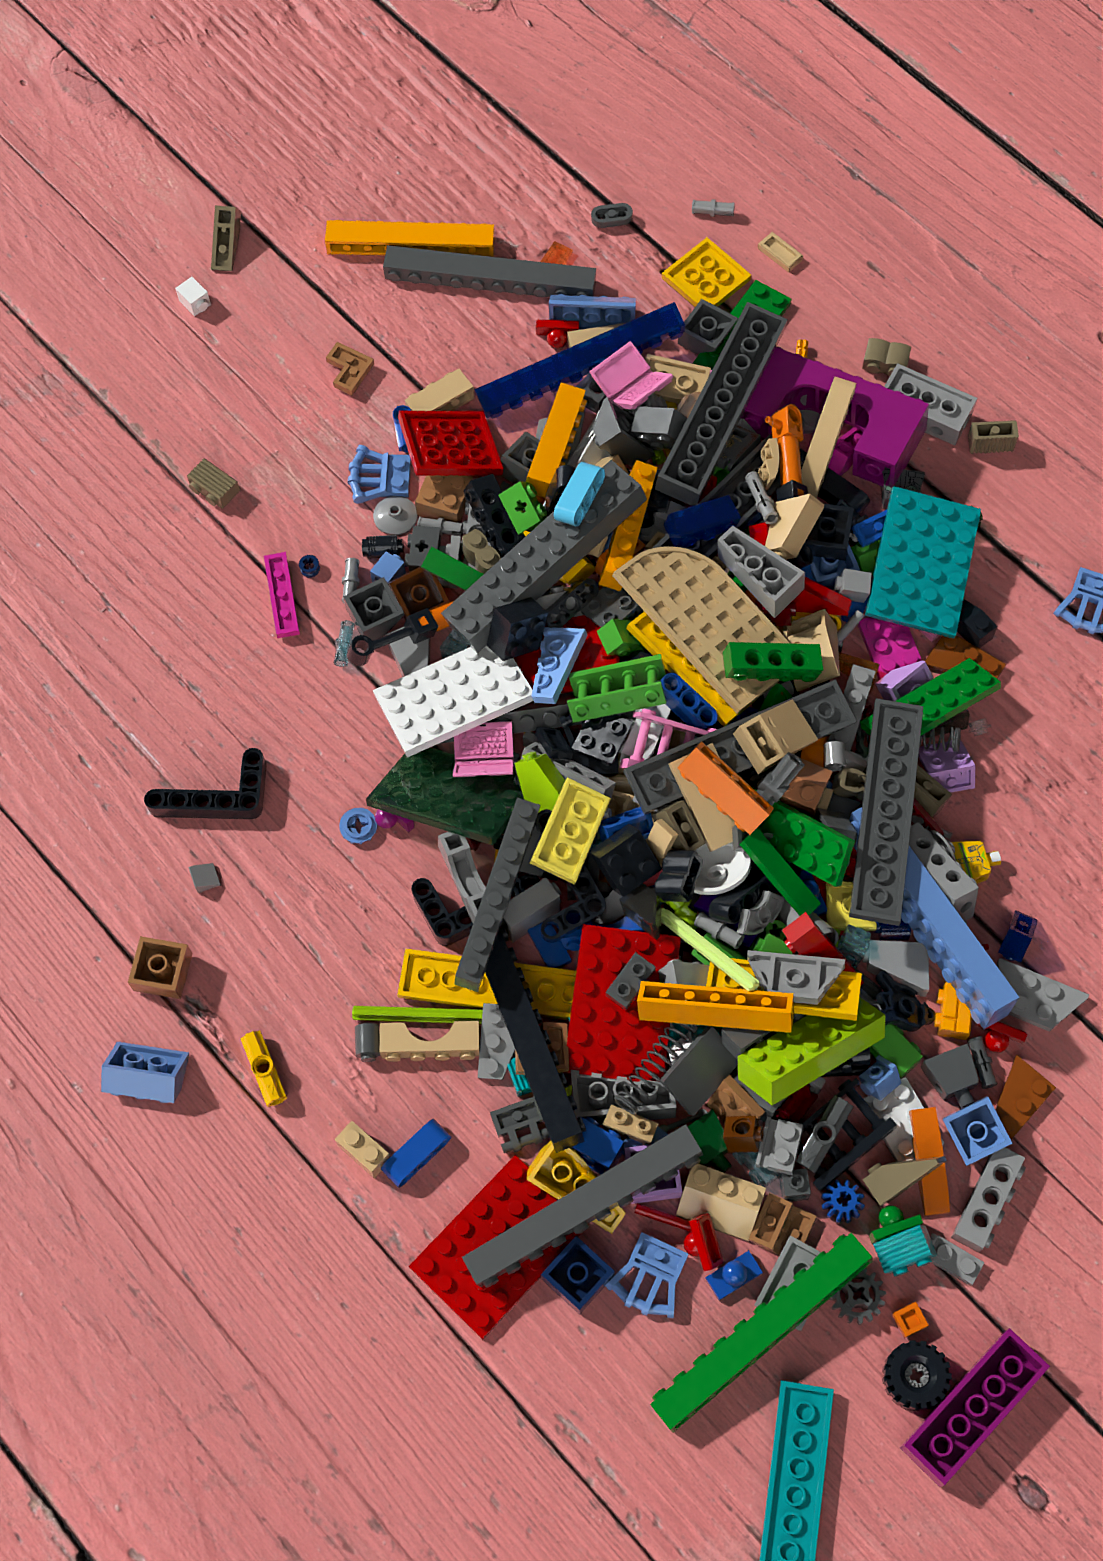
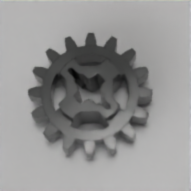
M865 1268L855 1277L862 1279V1282L853 1283L850 1281L842 1288L846 1299L844 1304L841 1301L840 1290L829 1299L836 1302L831 1307L832 1310L839 1309L841 1311L838 1315L839 1318L846 1315L848 1316L847 1323L850 1324L853 1319H857L858 1325H861L863 1318L871 1322L873 1320L872 1313L876 1316L881 1313L877 1306L883 1307L885 1305V1302L880 1297L885 1296L886 1291L879 1290L883 1282H875V1272L869 1276L867 1275V1268ZM870 1286L874 1292V1302L869 1296ZM861 1291V1298L854 1300L852 1298L853 1292ZM853 1308H862L864 1312H853L851 1310Z

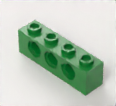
M729 642L723 651L725 677L734 678L736 681L757 679L758 681L779 679L783 682L791 680L811 682L816 680L823 671L820 644Z

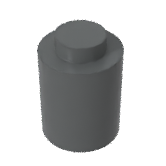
M374 1023L358 1024L355 1026L356 1057L361 1058L362 1062H373L376 1060V1057L380 1056L379 1025Z

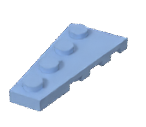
M544 628V640L541 641L540 646L542 652L537 663L538 673L535 674L531 696L534 703L556 704L588 636L585 629Z

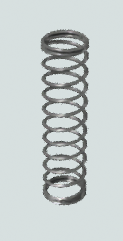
M860 719L856 731V742L860 738L864 741L866 736L869 743V734L861 728L862 720ZM943 726L941 727L937 748L935 746V728L931 729L927 748L925 734L920 736L919 747L923 738L924 748L928 750L933 739V748L937 751L942 739L943 750L946 752L952 738V749L954 753H958L961 728L956 727L955 733L954 728H951L946 749Z
M670 1023L671 1027L664 1028L665 1035L658 1037L660 1043L652 1045L654 1051L647 1052L648 1059L641 1060L642 1067L635 1068L637 1076L631 1075L629 1077L631 1084L626 1083L623 1085L626 1092H618V1095L614 1097L615 1102L631 1114H637L638 1108L631 1101L621 1096L620 1093L631 1097L639 1105H643V1103L629 1093L626 1085L637 1089L645 1097H649L648 1093L637 1087L631 1078L640 1079L648 1087L655 1089L650 1082L639 1075L637 1070L646 1071L657 1081L660 1080L656 1074L645 1067L643 1061L652 1063L657 1069L666 1073L662 1066L650 1058L649 1053L658 1055L664 1062L672 1065L668 1058L658 1053L655 1045L664 1047L671 1055L678 1057V1054L665 1046L660 1038H667L680 1049H684V1046L671 1038L666 1030H673L681 1038L689 1041V1038L675 1029L672 1023ZM678 1023L691 1033H695L698 1029L697 1025Z

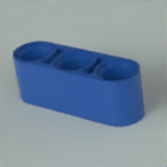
M668 673L659 680L662 683L666 697V705L687 725L707 730L716 723L718 718L716 710L680 676L675 673ZM665 683L670 685L671 690L666 687ZM683 699L688 702L689 706L684 704ZM700 715H702L705 718L706 723L702 721Z
M431 1119L383 1164L381 1170L400 1188L450 1141L451 1136L435 1119Z

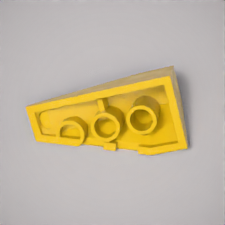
M552 1141L540 1150L527 1170L528 1181L558 1200L597 1177L576 1150L570 1147L556 1153ZM620 1206L610 1210L612 1214L601 1221L595 1219L592 1222L612 1234L626 1215L625 1210L620 1208Z

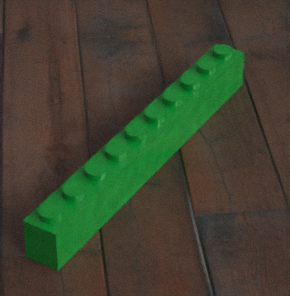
M852 1233L848 1236L843 1234L838 1237L832 1244L834 1248L828 1253L823 1251L813 1260L814 1265L808 1270L803 1268L793 1277L795 1280L788 1287L783 1285L773 1294L775 1297L768 1304L765 1302L761 1303L753 1311L755 1315L748 1321L745 1319L741 1320L733 1328L735 1332L728 1338L725 1336L720 1338L713 1345L715 1349L708 1355L705 1353L700 1355L693 1362L694 1367L687 1373L685 1370L680 1372L672 1380L674 1384L667 1390L662 1388L652 1397L654 1401L650 1405L672 1433L873 1262L870 1253Z

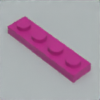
M286 552L265 555V568L277 638L300 635Z

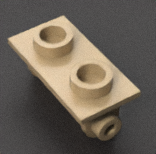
M614 1105L610 1106L603 1122V1126L607 1128V1131L613 1130L623 1136L627 1134L630 1139L643 1143L642 1145H650L659 1124L639 1115L631 1114Z

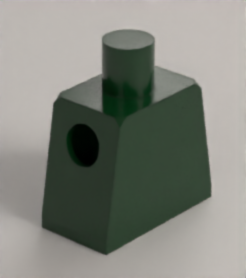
M712 1109L689 1125L688 1129L703 1153V1156L699 1157L701 1161L698 1164L706 1167L712 1164L716 1170L725 1173L732 1165L724 1156L728 1153L723 1139L724 1129Z

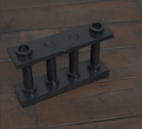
M857 1078L853 1081L848 1079L838 1088L840 1092L836 1096L842 1099L848 1096L873 1125L871 1128L874 1131L866 1137L864 1134L861 1135L848 1119L845 1121L842 1129L853 1140L854 1148L846 1153L841 1151L835 1143L831 1145L828 1151L834 1157L833 1161L835 1164L828 1170L820 1165L813 1176L816 1179L813 1182V1186L819 1193L897 1128V1124L891 1117L886 1121L884 1118L880 1119L855 1090L860 1086V1081ZM831 1100L802 1123L804 1126L803 1133L808 1129L813 1133L817 1121L821 1119ZM822 1128L818 1131L817 1135L820 1140L827 1141L830 1139ZM801 1142L798 1150V1155H800L801 1151L804 1148V1145Z

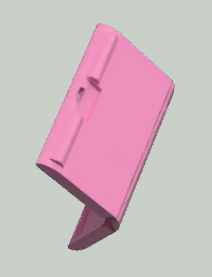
M631 341L589 371L608 398L624 409L635 410L637 406L648 400V396L655 391L659 392L672 382L673 375L669 373H653L648 363Z
M512 721L485 722L481 725L486 726L479 725L454 736L455 765L453 777L513 775Z

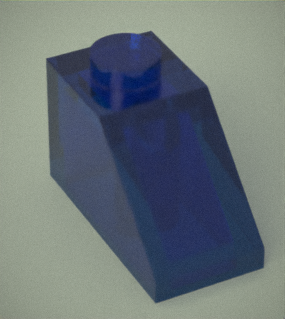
M1015 910L998 953L1002 954L1007 960H1016L1021 963L1033 938L1038 920Z

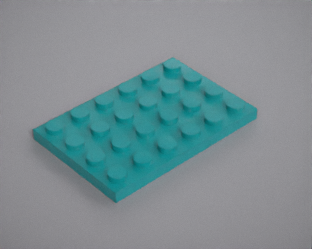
M894 486L891 489L865 616L954 638L957 633L981 509Z

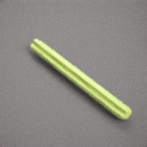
M664 908L659 910L657 919L747 991L757 990L760 986L759 980L671 911Z

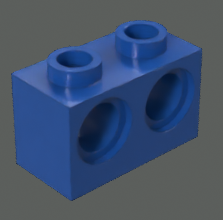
M641 807L602 820L598 828L601 842L627 824L640 830L644 839H647L654 825L651 813L643 814Z

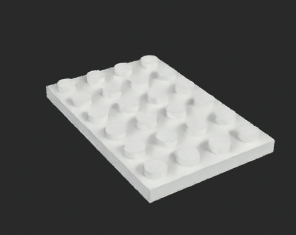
M487 646L479 653H476L469 647L373 690L376 700L407 757L533 701L531 697L533 690L514 658L502 661Z

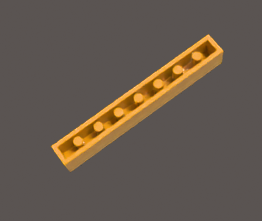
M327 220L325 245L327 254L385 255L388 245L494 257L495 231L494 224L485 223L457 224L444 222Z

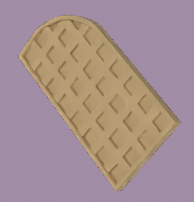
M657 547L639 553L614 571L612 576L736 714L780 681L779 679H769L767 681L746 679L736 681L734 678L725 677L723 651L729 642H790L727 573L710 558L681 547Z

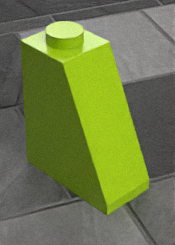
M526 753L522 755L523 759L514 763L524 800L539 804L540 811L545 809L552 811L565 779L547 754Z

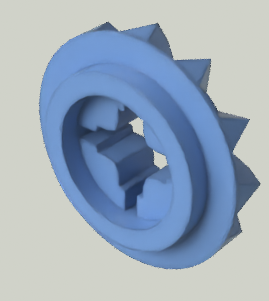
M353 808L342 816L339 829L343 838L351 844H362L367 840H371L372 836L376 833L377 823L375 822L374 814L369 810ZM357 819H359L361 825H365L361 827L360 834H358L356 828H352L356 826Z

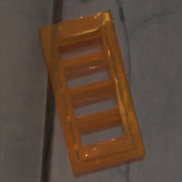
M839 652V669L847 676H850L853 664L876 671L871 685L872 689L880 664Z

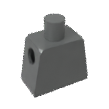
M968 1044L924 1060L921 1069L943 1100L955 1096L961 1108L974 1103L969 1090L976 1088L979 1079Z

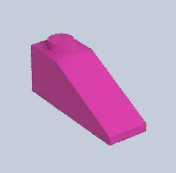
M853 427L837 440L828 468L840 476L853 465V450L863 434L860 429Z

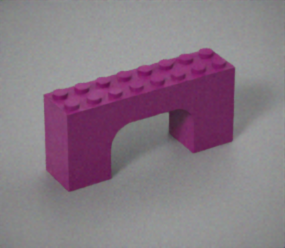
M777 346L741 419H744L756 433L761 435V440H764L769 434L772 436V426L765 422L767 416L771 417L772 414L790 404L795 405L799 410H810L821 414L834 377L857 383L855 392L844 423L854 426L863 432L853 450L852 475L884 486L883 470L886 467L890 469V474L885 485L893 488L927 430L929 404L921 399L912 398L900 391H893L883 387L881 384L869 382L859 376L850 375L840 369L831 368L819 361L807 359L800 354L788 352ZM803 395H807L806 405H803L800 401Z

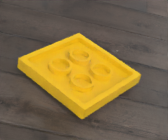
M706 237L662 272L661 278L694 307H696L701 299L718 307L751 280L752 275Z

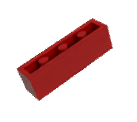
M806 912L782 930L787 937L784 943L792 953L797 951L798 955L845 959V969L843 971L857 973L854 967Z

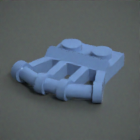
M358 445L356 449L357 454L353 461L349 463L350 476H348L347 482L351 486L354 503L359 504L378 497L402 496L409 498L410 455H390L388 452L380 454L369 450L364 445ZM364 457H365V458H368V459H370V460L379 462V463H381V464H361V463H362V461H363V459H364ZM359 473L381 474V477H359ZM360 486H361V487H379V488H376V489H373V490H370V491L363 492V491H361Z
M1080 567L1071 593L1056 608L1053 614L1057 617H1062L1072 625V628H1082L1088 630L1090 634L1103 633V624H1098L1103 609V574ZM1075 598H1079L1082 600L1075 616L1066 608ZM1087 602L1097 604L1092 622L1082 619Z
M641 1232L628 1263L605 1287L609 1291L613 1290L625 1303L624 1306L628 1308L633 1306L641 1310V1314L645 1316L654 1314L667 1315V1318H674L675 1285L689 1254ZM633 1268H637L639 1272L629 1293L619 1282ZM647 1273L656 1277L647 1300L644 1301L636 1297V1294ZM662 1281L667 1282L668 1305L652 1304Z

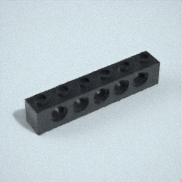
M494 474L471 480L463 490L465 499L470 503L474 511V517L480 523L487 541L498 552L500 558H503L525 538V535H518L499 497L502 490Z

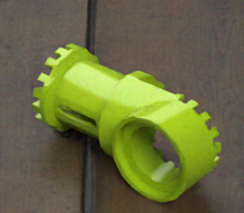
M659 898V901L668 904L674 910V914L692 929L696 930L698 928L694 926L697 913L688 908L691 900L689 902L662 901Z

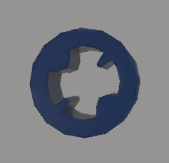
M305 555L300 559L299 567L303 576L312 578L319 573L320 565L315 556ZM310 563H313L314 567L312 569L310 567L306 569V564L310 565Z

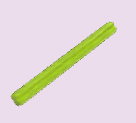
M353 1006L352 1009L353 1020L424 1023L479 1021V1024H482L483 1010L385 1006Z

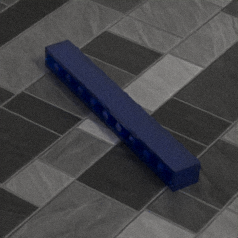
M673 302L475 389L476 396L486 419L489 417L497 418L505 410L520 408L524 402L530 399L535 401L543 397V394L546 392L558 391L561 382L565 384L571 382L573 384L581 381L583 376L590 374V370L629 341L634 344L641 354L643 350L649 347L651 349L659 347L667 339L675 340L681 337L683 332H685V323L676 303Z

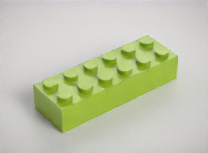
M859 997L857 1021L807 1015L792 1025L791 1033L778 1032L737 1056L738 1080L773 1106L885 1038V1014Z

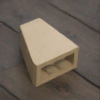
M811 494L774 503L778 520L769 526L765 547L785 560L797 557L824 509V504Z

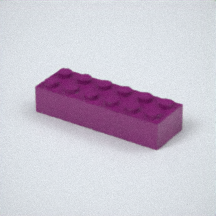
M1008 1328L902 1444L900 1449L939 1487L946 1485L1050 1366L1015 1332Z

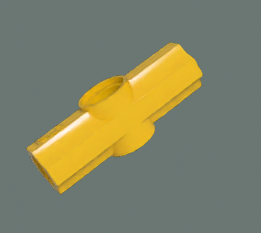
M252 1031L245 1034L240 1039L266 1106H276L283 1103L287 1096L261 1031ZM261 1065H270L269 1070L267 1072H258V1069Z

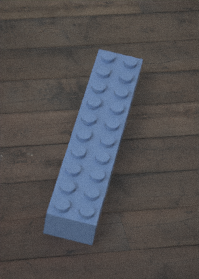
M862 807L852 812L849 819L857 832V841L853 846L856 851ZM909 846L901 919L906 924H909L916 940L927 949L930 960L933 963H937L942 970V976L945 981L952 984L958 999L967 1005L973 1020L985 1029L1008 1016L1019 996Z

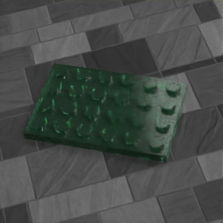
M427 748L410 757L404 754L366 798L367 806L493 845L507 828L517 798L524 800L517 773H513V775L453 777L455 755Z

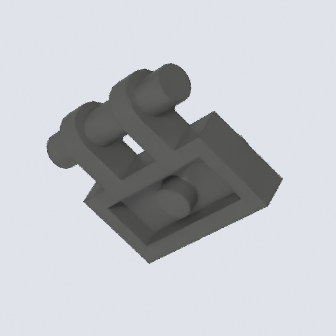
M534 1097L490 1112L498 1138L505 1135L509 1136L510 1141L501 1144L504 1154L510 1151L518 1152L521 1150V1147L533 1143L535 1145L543 1143L542 1140L550 1137L546 1128L538 1129L537 1124L544 1121ZM527 1127L530 1128L531 1134L517 1138L516 1131Z

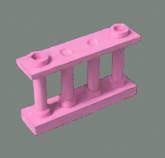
M642 709V712H633L632 717L641 719L642 722L634 754L630 756V759H621L619 768L625 769L644 761L642 757L651 723L664 726L657 755L668 751L673 729L686 732L683 744L694 740L695 735L701 737L717 729L708 728L706 731L655 716L656 712L649 709Z

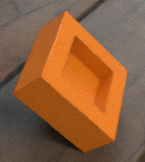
M917 1302L892 1314L904 1339L929 1326Z

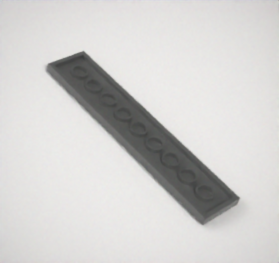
M836 679L625 768L623 772L643 814L684 798L668 764L690 754L701 741L706 746L713 743L720 759L737 774L753 768L733 733L740 725L792 699L818 739L855 724L857 721Z
M877 698L875 700L849 917L896 926H899L901 922L923 706Z

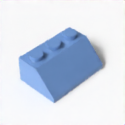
M117 1042L102 1065L101 1092L110 1093L115 1096L125 1095L135 1097L136 1099L157 1100L161 1103H174L182 1089L189 1052Z

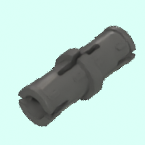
M979 1036L969 1039L967 1042L970 1046L974 1066L977 1068L982 1089L996 1086L998 1083L991 1066L993 1061L991 1057H988L983 1037Z

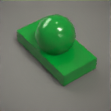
M894 1205L885 1206L881 1209L878 1216L882 1228L872 1231L869 1238L871 1243L874 1244L915 1226L922 1225V1218L919 1214L904 1220L903 1212L900 1208Z

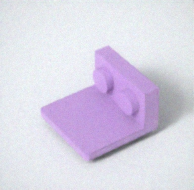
M952 740L946 752L943 750L942 743H940L937 751L934 750L933 744H930L928 750H925L924 746L919 747L918 757L926 772L950 793L975 788V764L961 740L958 753H954L952 749Z

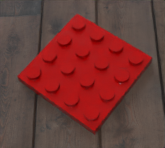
M399 411L398 420L416 476L502 475L503 466L483 411Z

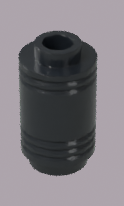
M399 535L367 536L366 539H362L363 557L368 559L381 558L385 552L391 555L396 554L400 557V553L404 552L403 539H399Z

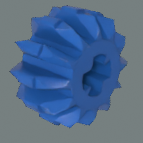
M835 1180V1188L828 1184L826 1186L828 1193H822L821 1199L827 1201L822 1204V1209H830L827 1214L828 1218H831L834 1214L837 1215L836 1223H840L842 1217H844L847 1224L851 1222V1216L858 1219L860 1216L858 1210H863L865 1207L863 1203L859 1202L864 1198V1194H856L859 1188L858 1185H854L852 1189L849 1188L850 1180H846L843 1186L839 1180ZM841 1196L844 1197L843 1200H848L845 1207L842 1206V1203L839 1205L837 1202Z

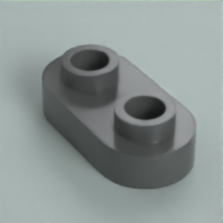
M626 203L597 206L591 212L592 224L598 228L627 225L633 217V210Z

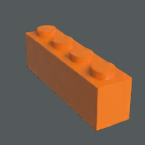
M702 741L677 767L684 779L689 782L692 781L704 797L714 801L722 814L729 815L735 821L734 823L737 828L743 832L746 831L749 835L774 809Z

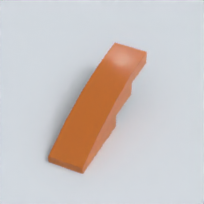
M936 1107L910 1110L909 1115L914 1136L912 1142L916 1160L944 1156ZM943 1163L918 1181L924 1216L950 1213L945 1163Z

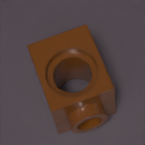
M726 1116L723 1139L728 1152L759 1151V1144L764 1140V1130L762 1126H759L756 1116Z

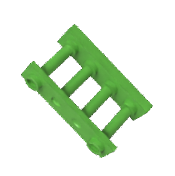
M659 654L570 673L569 679L574 696L578 697L577 699L567 700L573 723L667 704L661 681L657 682L667 675L662 655ZM647 683V684H645V685H640V686H635V687H634V685ZM601 692V694H596V695L588 696V695H590V694H595V693Z

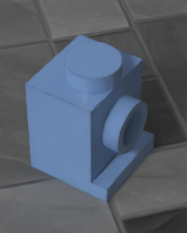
M880 1055L876 1057V1062L859 1076L862 1091L866 1095H872L880 1101L902 1083L897 1066Z

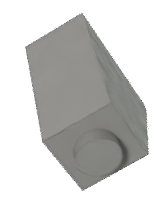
M410 636L388 644L402 677L430 665L431 638L414 644Z
M869 940L867 947L863 948L862 962L867 963L868 972L877 975L881 971H886L897 983L911 987L918 992L917 995L920 997H926L929 991V956L927 949L922 943Z

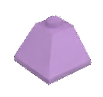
M919 661L891 670L875 684L883 700L896 701L934 678L926 662Z

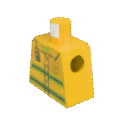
M981 841L951 842L955 848L954 855L956 861L961 865L963 871L970 878H973L977 884L989 878L991 874L990 867L1001 865L999 852L986 853Z

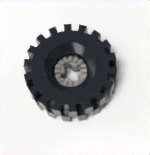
M912 1340L899 1345L886 1358V1363L882 1369L884 1373L882 1382L886 1385L885 1391L887 1395L890 1394L892 1396V1401L895 1404H901V1408H909L912 1411L930 1409L943 1400L946 1392L949 1391L951 1386L949 1382L952 1379V1373H949L950 1364L945 1362V1355L943 1352L939 1353L936 1350L937 1347L933 1344L929 1346L925 1341L916 1342ZM912 1369L923 1374L920 1378L921 1383L918 1384L916 1380H910L909 1376L912 1374Z

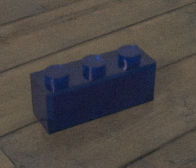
M730 495L670 513L664 523V527L674 547H689L696 541L702 539L704 541L710 540L718 534L725 533L732 526L736 527L741 516Z

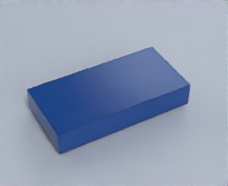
M542 923L527 930L547 967L559 969L572 962L561 940L549 943L542 938ZM552 924L546 926L545 933L547 935L555 936L557 934Z

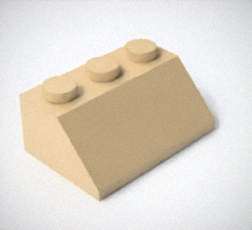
M696 1164L691 1167L676 1216L690 1221L701 1214L709 1213L714 1230L749 1242V1237L766 1188L701 1164Z

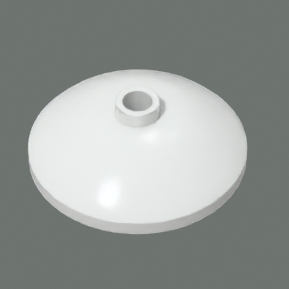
M733 842L712 852L709 851L706 844L694 850L703 859L701 873L695 882L694 893L702 895L726 893L740 885L750 872L751 859L749 855L744 852L733 851Z

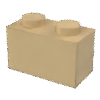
M353 1121L335 1138L338 1147L374 1179L382 1171L381 1167L390 1158L389 1153Z

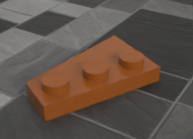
M957 635L954 638L942 636L925 660L929 669L942 670V673L966 659L971 658L997 679L1006 666L1002 661Z
M1018 1055L1014 1058L1001 1096L995 1107L1011 1140L1056 1089L1052 1083Z

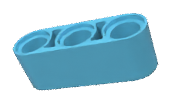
M580 462L556 504L554 519L572 526H579L604 481L605 469L586 462Z

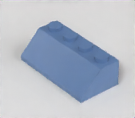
M550 295L549 320L579 321V330L631 322L633 332H635L636 298Z

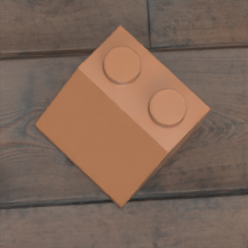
M800 758L805 765L791 781L790 787L779 801L814 816L833 771Z

